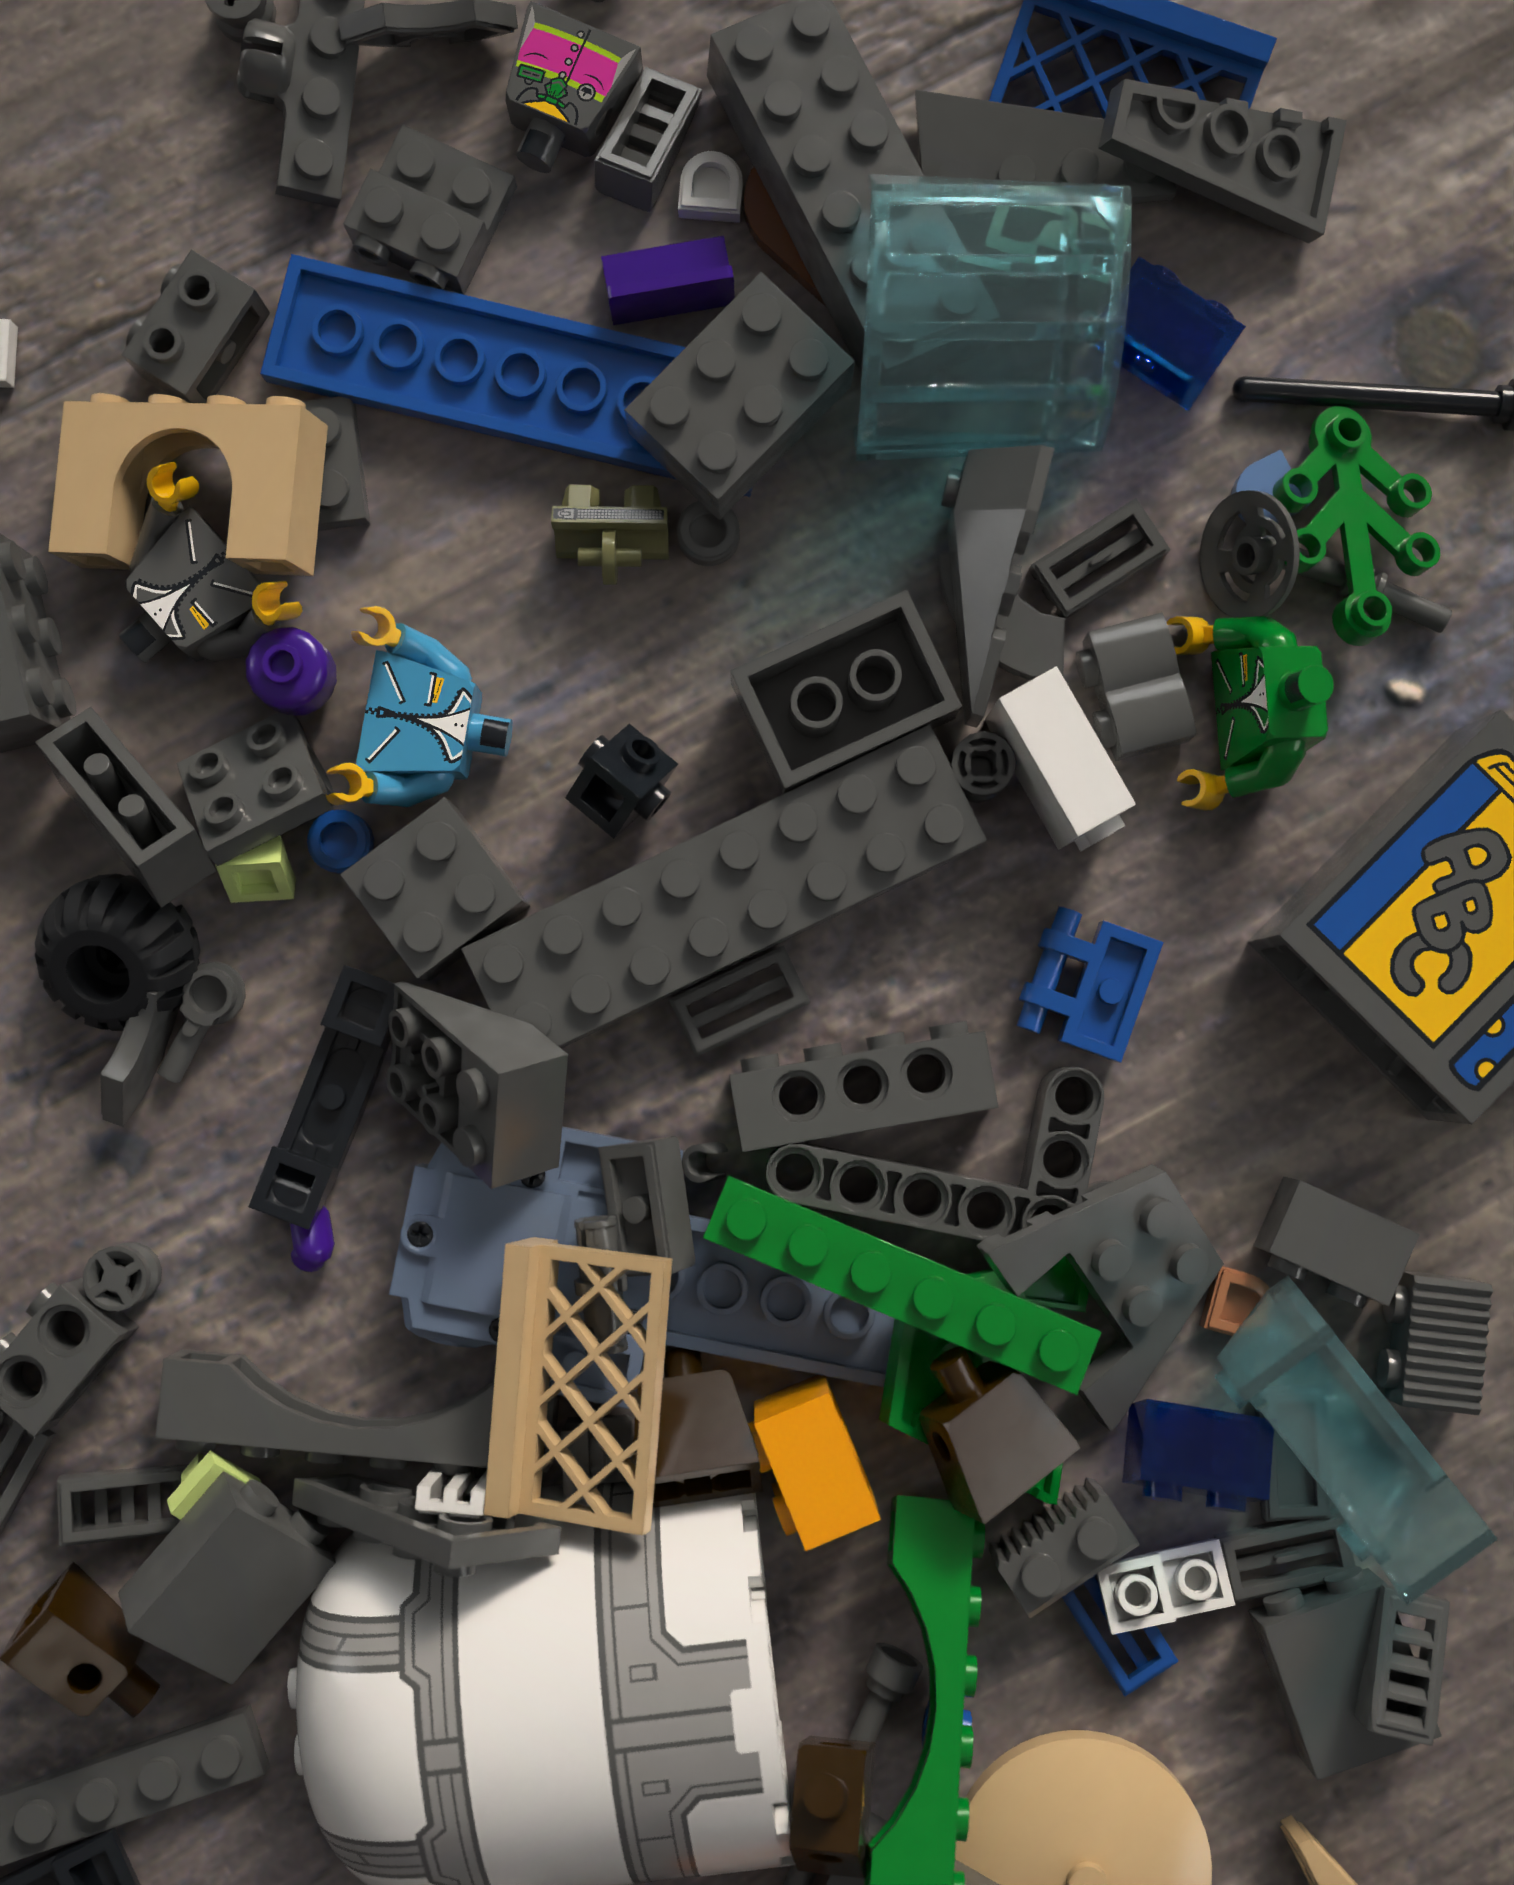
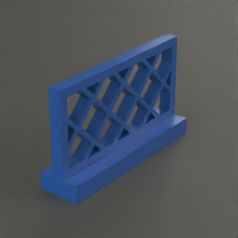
M1023 0L989 101L1002 103L1008 84L1033 71L1046 99V102L1034 108L1063 112L1060 106L1091 91L1101 115L1105 119L1108 101L1101 85L1129 71L1132 72L1135 81L1149 83L1141 65L1162 55L1176 61L1185 80L1172 88L1196 92L1199 100L1207 101L1200 85L1220 75L1244 84L1239 100L1247 101L1248 109H1250L1277 38L1169 0ZM1033 12L1059 20L1067 41L1037 56L1027 34ZM1073 25L1086 29V31L1077 35ZM1104 35L1118 41L1126 61L1096 76L1082 45ZM1132 45L1146 51L1136 55ZM1022 47L1028 61L1014 67ZM1073 51L1086 81L1055 96L1042 66ZM1191 66L1205 71L1195 76Z

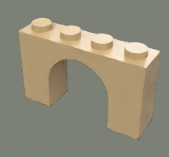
M104 393L92 394L90 402L64 401L48 552L81 568L130 570L129 566L144 521L145 505L149 493L147 488L149 471L153 467L171 462L186 452L211 448L221 450L227 460L232 478L226 558L254 574L314 576L328 425L305 408L304 402L285 396L268 397L266 404H246L238 398L224 395L208 396L207 403H188L179 397L164 394L150 395L148 402H130L123 397Z

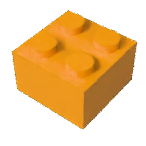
M813 1376L754 1401V1421L749 1422L748 1425L758 1451L760 1472L764 1473L773 1470L777 1482L771 1484L775 1495L772 1501L786 1536L798 1532L805 1551H808L881 1520L872 1487L826 1376Z

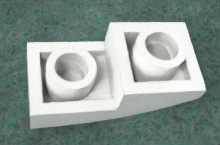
M1217 1538L1117 1560L1096 1574L1110 1634L1112 1635L1175 1622L1176 1618L1235 1606L1220 1541Z

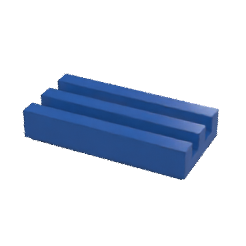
M1094 1575L1082 1584L1086 1586L1107 1620L1099 1583L1095 1578L1096 1575ZM1072 1590L1062 1597L1124 1696H1127L1179 1662L1157 1626L1142 1628L1159 1654L1150 1661L1146 1659L1129 1631L1116 1634L1138 1668L1126 1675L1074 1591Z

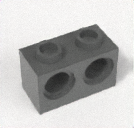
M78 1278L59 1286L55 1283L48 1285L28 1306L26 1313L32 1319L17 1336L11 1332L0 1340V1409L33 1437L59 1423L139 1328L122 1311H106L95 1306L85 1293L83 1278ZM68 1311L77 1313L84 1321L85 1336L82 1342L72 1340L64 1329V1319ZM26 1361L36 1365L42 1374L43 1382L39 1392L30 1389L23 1380L22 1369Z

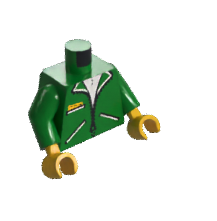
M1176 616L1170 618L1167 621V625H1184L1188 633L1186 643L1182 647H1174L1177 655L1200 654L1210 644H1214L1217 649L1211 652L1220 768L1221 771L1225 770V775L1221 776L1195 769H1188L1180 773L1177 782L1188 785L1200 784V792L1197 797L1192 800L1182 801L1181 805L1204 811L1213 810L1220 805L1224 795L1230 793L1232 798L1280 787L1291 781L1304 759L1306 751L1324 740L1328 732L1326 701L1333 693L1334 682L1332 675L1322 666V654L1318 646H1298L1293 632L1278 621L1266 616L1217 618L1214 625H1209L1206 620L1200 617Z

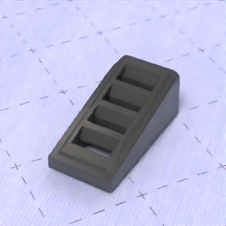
M645 67L595 158V187L597 191L641 210L651 211L661 193L702 99V89ZM649 99H652L677 110L673 115L647 103ZM639 122H642L644 124L664 131V134L658 133L656 131H653L638 124ZM629 144L651 153L652 156L650 157L632 150L628 146Z
M189 1464L59 1475L57 1479L59 1547L169 1534L180 1522V1519L177 1517L162 1518L160 1483L173 1481L175 1491L181 1484V1473ZM147 1484L148 1519L135 1520L134 1485ZM120 1487L122 1521L109 1522L107 1488ZM94 1490L95 1523L82 1524L81 1491Z
M1381 1584L1354 1716L1367 1730L1424 1745H1433L1440 1705L1450 1607L1448 1600ZM1396 1612L1425 1618V1629L1419 1630L1395 1624ZM1393 1640L1420 1646L1419 1657L1393 1652ZM1390 1669L1415 1675L1413 1686L1389 1680ZM1387 1698L1409 1703L1407 1713L1386 1708Z

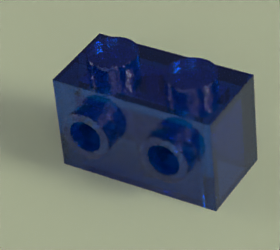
M1139 256L1098 314L1085 343L1190 411L1232 350L1246 326L1234 319L1231 311L1223 304L1215 300H1205L1181 284L1178 276L1170 269L1161 265H1152Z
M1152 1399L1132 1403L1128 1410L1122 1482L1143 1486V1498L1181 1503L1182 1493H1191L1206 1496V1508L1246 1513V1503L1266 1501L1270 1497L1275 1420Z

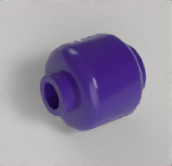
M295 627L276 628L262 634L251 646L246 659V678L252 692L270 708L286 715H307L320 709L331 698L337 683L336 664L330 652L309 632Z

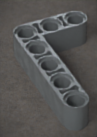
M1058 1067L1049 1071L1042 1078L1037 1090L1019 1185L804 1142L777 1146L770 1153L766 1162V1179L770 1189L778 1197L797 1204L981 1241L997 1233L1002 1237H1006L1026 1228V1220L1032 1218L1034 1212L1039 1207L1055 1205L1059 1212H1062L1082 1203L1081 1196L1086 1194L1088 1190L1104 1105V1089L1100 1080L1091 1071L1081 1067ZM1069 1077L1077 1079L1085 1090L1083 1105L1071 1114L1064 1113L1058 1107L1055 1100V1092L1058 1085ZM1065 1141L1072 1149L1073 1163L1066 1173L1059 1176H1051L1044 1167L1043 1155L1051 1143ZM789 1154L806 1156L813 1166V1174L810 1181L798 1189H790L783 1186L776 1177L778 1162ZM854 1166H863L870 1169L875 1178V1186L872 1193L861 1201L846 1199L840 1192V1179L842 1175ZM918 1179L930 1180L937 1190V1199L934 1206L924 1213H912L906 1209L903 1203V1194L906 1187ZM991 1192L997 1197L999 1202V1212L996 1219L985 1226L973 1225L967 1216L969 1201L978 1193Z

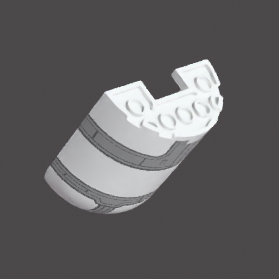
M628 1482L600 1483L596 1486L612 1510L632 1514L634 1490ZM563 1485L541 1487L540 1498L563 1502L567 1500L564 1499ZM756 1493L653 1508L651 1531L644 1536L517 1514L515 1515L514 1528L534 1526L535 1523L539 1522L561 1526L559 1554L476 1566V1573L467 1577H451L437 1574L433 1571L434 1563L424 1559L413 1560L393 1555V1546L385 1543H368L356 1540L354 1532L335 1551L333 1556L336 1563L312 1592L303 1622L297 1667L289 1670L287 1689L290 1707L296 1709L298 1734L294 1745V1761L297 1774L304 1776L310 1804L325 1839L336 1856L362 1882L367 1885H632L795 1865L789 1849L792 1811L782 1723L779 1719ZM463 1496V1501L470 1502L471 1496ZM582 1498L580 1501L576 1503L579 1505L590 1506L585 1500V1498Z

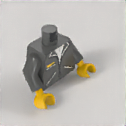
M176 462L153 467L147 476V488L152 498L129 566L131 574L126 579L124 585L146 611L119 634V637L144 663L152 659L171 641L196 662L204 659L218 662L247 657L251 646L262 634L280 628L281 621L299 617L302 613V606L299 602L281 605L280 593L288 586L287 581L261 583L252 572L226 558L227 544L190 505L183 510L180 501L194 497L199 491V483L193 476L180 479L175 486L172 476L177 468Z

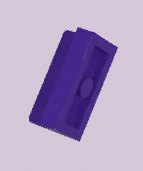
M724 235L601 256L613 325L725 307L735 298L733 269L729 265Z

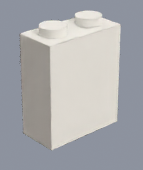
M1058 667L1052 668L1000 697L984 721L991 733H995L1005 739L1013 749L1016 760L1014 773L1058 850L1075 842L1081 852L1123 828L1125 824L1120 814L1136 805Z

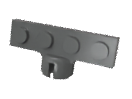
M299 0L297 18L294 23L280 25L254 18L248 21L244 29L237 76L239 92L245 98L273 104L282 111L284 118L275 192L277 195L334 208L339 207L360 45L346 44V41H341L338 17L364 9L365 0Z

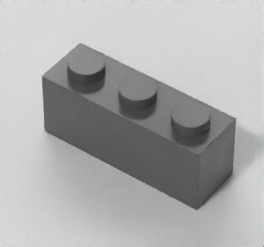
M89 707L35 741L62 788L161 908L216 871L195 828L92 707Z

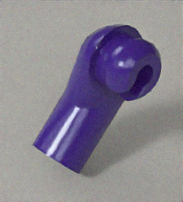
M324 1205L311 1230L290 1223L293 1244L291 1260L298 1269L304 1272L320 1270L324 1266L325 1261L331 1258L335 1242L331 1217Z

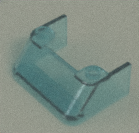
M1287 1275L1269 1288L1218 1354L1217 1359L1223 1370L1217 1373L1215 1378L1239 1409L1250 1402L1258 1412H1262L1333 1501L1345 1519L1336 1529L1361 1562L1372 1555L1382 1567L1397 1593L1408 1605L1493 1544L1498 1538L1445 1474L1292 1279Z

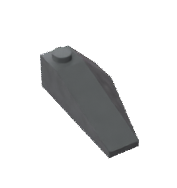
M1032 445L969 449L962 469L950 468L940 506L952 508L947 526L964 725L977 728L985 717L1006 637V629L1002 628L1004 617H1009L1022 578V567L1017 565L1019 555H1023L1026 550L1030 534L1033 535L1054 452L1052 447Z

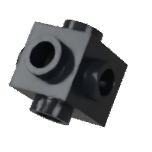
M629 723L611 740L601 735L589 746L578 763L583 770L565 799L615 839L639 815L646 821H649L661 809L672 793L664 785L678 763L663 752L653 740L644 736Z

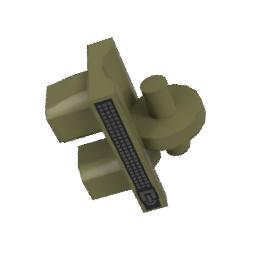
M568 485L562 505L552 506L551 525L555 535L556 558L578 559V566H602L603 585H617L618 567H642V559H669L667 507H661L658 489L654 485H632L626 489L624 493V507L601 506L600 490L592 485Z

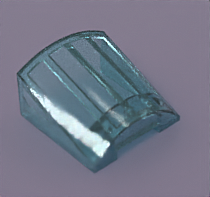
M868 174V187L871 193L859 416L858 426H855L853 429L855 461L966 457L969 449L1032 445L1054 448L1053 453L1102 451L1116 398L1126 328L1132 239L1131 186Z

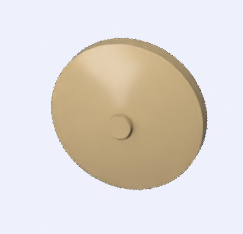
M1089 1730L1058 1731L1034 1737L1011 1748L997 1758L982 1772L965 1797L969 1800L968 1836L966 1842L956 1841L955 1859L1000 1885H1212V1861L1206 1830L1186 1790L1174 1774L1151 1753L1120 1737Z

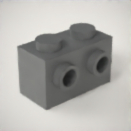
M191 249L182 264H176L166 274L161 285V296L149 314L140 317L131 327L122 356L141 377L171 396L179 397L188 403H207V397L217 394L270 314V311L254 288Z

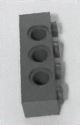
M967 1021L929 1027L931 1040L906 1044L904 1032L866 1038L868 1051L843 1055L841 1042L803 1049L805 1061L780 1066L778 1053L740 1060L742 1072L729 1075L742 1152L999 1108L985 1031L969 1033ZM920 1055H928L934 1058L941 1070L939 1083L928 1092L916 1091L907 1079V1069L910 1062ZM864 1065L875 1072L879 1087L876 1095L871 1100L864 1103H855L846 1096L843 1089V1080L850 1069ZM797 1076L809 1079L816 1089L814 1105L810 1110L801 1114L788 1112L783 1108L779 1100V1092L784 1082Z

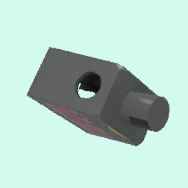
M530 1L526 10L505 97L511 124L525 131V135L516 153L517 158L535 171L549 173L561 147L584 157L594 155L615 124L643 73L641 47Z

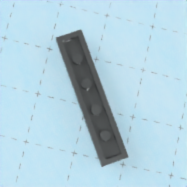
M251 1704L1 1790L0 1867L264 1776L270 1768V1763Z

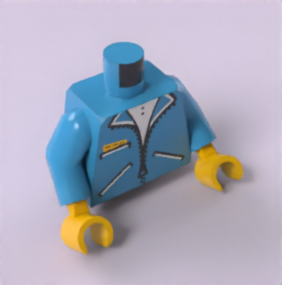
M372 606L359 609L364 614H370L376 619L378 631L373 638L360 631H351L353 640L363 646H380L385 644L387 652L376 650L356 764L343 763L326 771L327 774L343 775L347 778L350 786L347 795L344 793L326 795L327 800L331 804L336 806L345 805L362 798L365 803L411 807L447 792L454 780L467 779L473 751L505 757L508 755L512 739L513 721L512 719L480 714L482 692L475 683L471 682L470 670L462 661L438 640L402 623L395 624L394 617L385 608Z

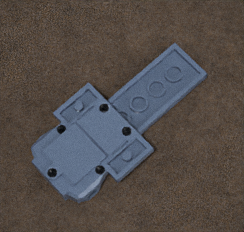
M562 1126L559 1167L493 1189L487 1186L471 1169L463 1166L457 1156L441 1143L429 1164L422 1163L414 1167L404 1222L400 1231V1242L389 1295L401 1297L405 1327L419 1337L444 1345L476 1348L490 1344L497 1345L505 1244L538 1237L558 1240V1244L578 1246L574 1220L588 1216H608L598 1147L635 1142V1140ZM680 1149L681 1160H682L684 1150ZM689 1215L695 1264L692 1267L671 1274L666 1345L884 1387L894 1318L704 1239L703 1236L710 1219ZM559 1261L557 1286L570 1304L573 1305L581 1298V1296L575 1294L574 1280L580 1277L578 1263ZM651 1275L627 1277L628 1289L623 1292V1300L633 1314L637 1313L649 1302ZM555 1308V1320H556V1319H557L559 1316H561V1315L558 1313V1311H557L556 1308ZM582 1310L579 1313V1316L584 1321V1313ZM648 1317L641 1322L645 1330H647ZM567 1324L553 1336L552 1353L566 1372H569L588 1355L585 1353L584 1346ZM628 1333L626 1335L628 1349L609 1356L627 1381L630 1382L641 1373L644 1352L631 1334ZM595 1362L573 1380L587 1401L605 1404L618 1393ZM550 1376L549 1388H550L552 1385L555 1384V1382H554V1380L551 1378V1376ZM562 1391L557 1394V1395H560V1396H564V1394L562 1393ZM624 1401L616 1406L629 1409Z

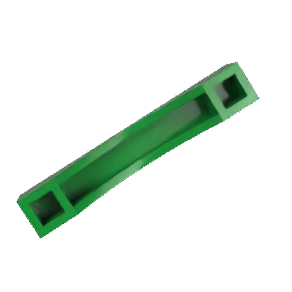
M731 1176L727 1178L703 1236L706 1240L1075 1395L1079 1392L1101 1335L1099 1330Z
M896 1495L891 1498L887 1566L905 1592L921 1631L928 1664L929 1711L923 1747L910 1784L889 1819L867 1843L864 1885H965L964 1871L954 1870L956 1841L966 1842L969 1829L968 1798L959 1797L960 1768L970 1769L973 1757V1727L963 1725L964 1697L974 1698L977 1686V1656L967 1655L968 1627L978 1628L980 1622L981 1587L971 1586L972 1558L982 1559L985 1524L955 1510L950 1500Z

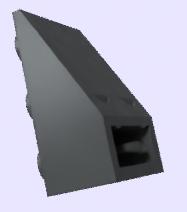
M404 981L394 983V1007L388 1018L392 1037V1062L386 1074L387 1086L392 1098L397 1103L402 1104L423 1124L430 1134L435 1135L457 1156L463 1166L471 1169L491 1189L559 1167L568 1054L530 1023Z

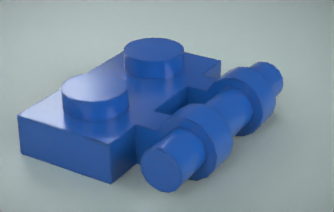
M1058 906L1051 929L1044 928L1038 947L1043 949L1032 982H1025L1019 1000L1024 1002L1016 1026L1040 1034L1048 1011L1062 1015L1065 1019L1057 1041L1121 1063L1164 942L1104 920L1099 922L1092 943L1075 937L1082 914ZM1067 958L1084 963L1073 997L1055 991Z

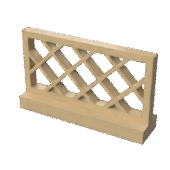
M538 1237L505 1244L484 1515L509 1519L517 1514H524L642 1536L651 1531L672 1258L558 1244V1240ZM559 1261L578 1263L594 1285L573 1305L570 1304L557 1286ZM598 1266L614 1269L605 1276ZM628 1270L651 1273L649 1302L635 1314H633L612 1286ZM599 1295L604 1298L623 1324L601 1344L579 1316V1313ZM555 1308H556V1310L558 1311V1313L561 1315V1316H559L556 1320H555ZM646 1317H648L647 1330L641 1324ZM566 1324L589 1353L569 1372L565 1371L552 1353L553 1336ZM628 1333L631 1334L645 1353L643 1371L630 1382L627 1381L607 1353L609 1349ZM594 1362L618 1392L597 1411L592 1408L573 1382ZM550 1376H551V1378L554 1380L555 1384L552 1385V1386L549 1388ZM642 1385V1394L640 1398L635 1390ZM561 1391L583 1420V1423L563 1440H561L547 1420L548 1402ZM622 1401L626 1403L639 1421L638 1439L626 1450L622 1449L601 1420ZM588 1430L591 1431L612 1460L591 1479L568 1449ZM546 1444L550 1451L544 1455V1447ZM637 1452L635 1466L633 1462L630 1460V1457H632ZM555 1458L578 1489L564 1502L540 1498L543 1469ZM617 1468L634 1490L632 1514L612 1510L596 1488ZM584 1497L590 1506L576 1503Z

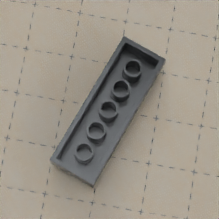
M790 0L711 34L707 78L753 167L755 166L873 398L875 399L984 349L998 319V315L832 0Z

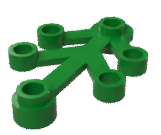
M1335 406L1324 410L1314 420L1308 440L1311 453L1298 468L1289 470L1274 484L1272 493L1273 497L1278 499L1289 513L1300 512L1316 498L1318 494L1317 482L1329 469H1332L1335 493L1305 528L1297 530L1299 543L1305 546L1309 552V558L1299 552L1298 573L1307 572L1324 558L1326 554L1325 543L1340 527L1349 596L1334 608L1332 623L1335 632L1344 642L1353 646H1364L1387 631L1392 616V606L1389 599L1383 593L1376 591L1369 533L1395 557L1398 568L1409 576L1422 575L1438 563L1441 552L1437 541L1431 535L1424 532L1410 535L1363 491L1360 474L1386 495L1387 504L1392 512L1404 518L1414 516L1429 504L1432 498L1429 483L1425 478L1415 473L1401 476L1371 447L1372 435L1366 421L1352 409ZM1289 484H1293L1299 489L1301 497L1292 493ZM1404 489L1411 493L1414 502L1406 497ZM1412 548L1420 552L1423 561L1415 557ZM1364 609L1368 612L1371 618H1369L1365 614Z

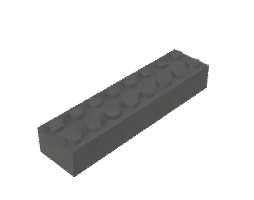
M929 724L461 949L491 1011L532 1024L562 1049L972 852L984 844L987 839Z

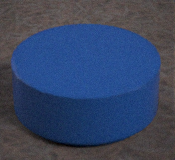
M331 810L320 815L311 825L307 836V847L310 856L318 866L329 872L341 874L374 850V836L367 822L358 815L347 810Z

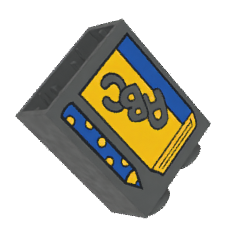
M1502 710L1456 730L1248 941L1427 1120L1473 1124L1514 1082V720Z

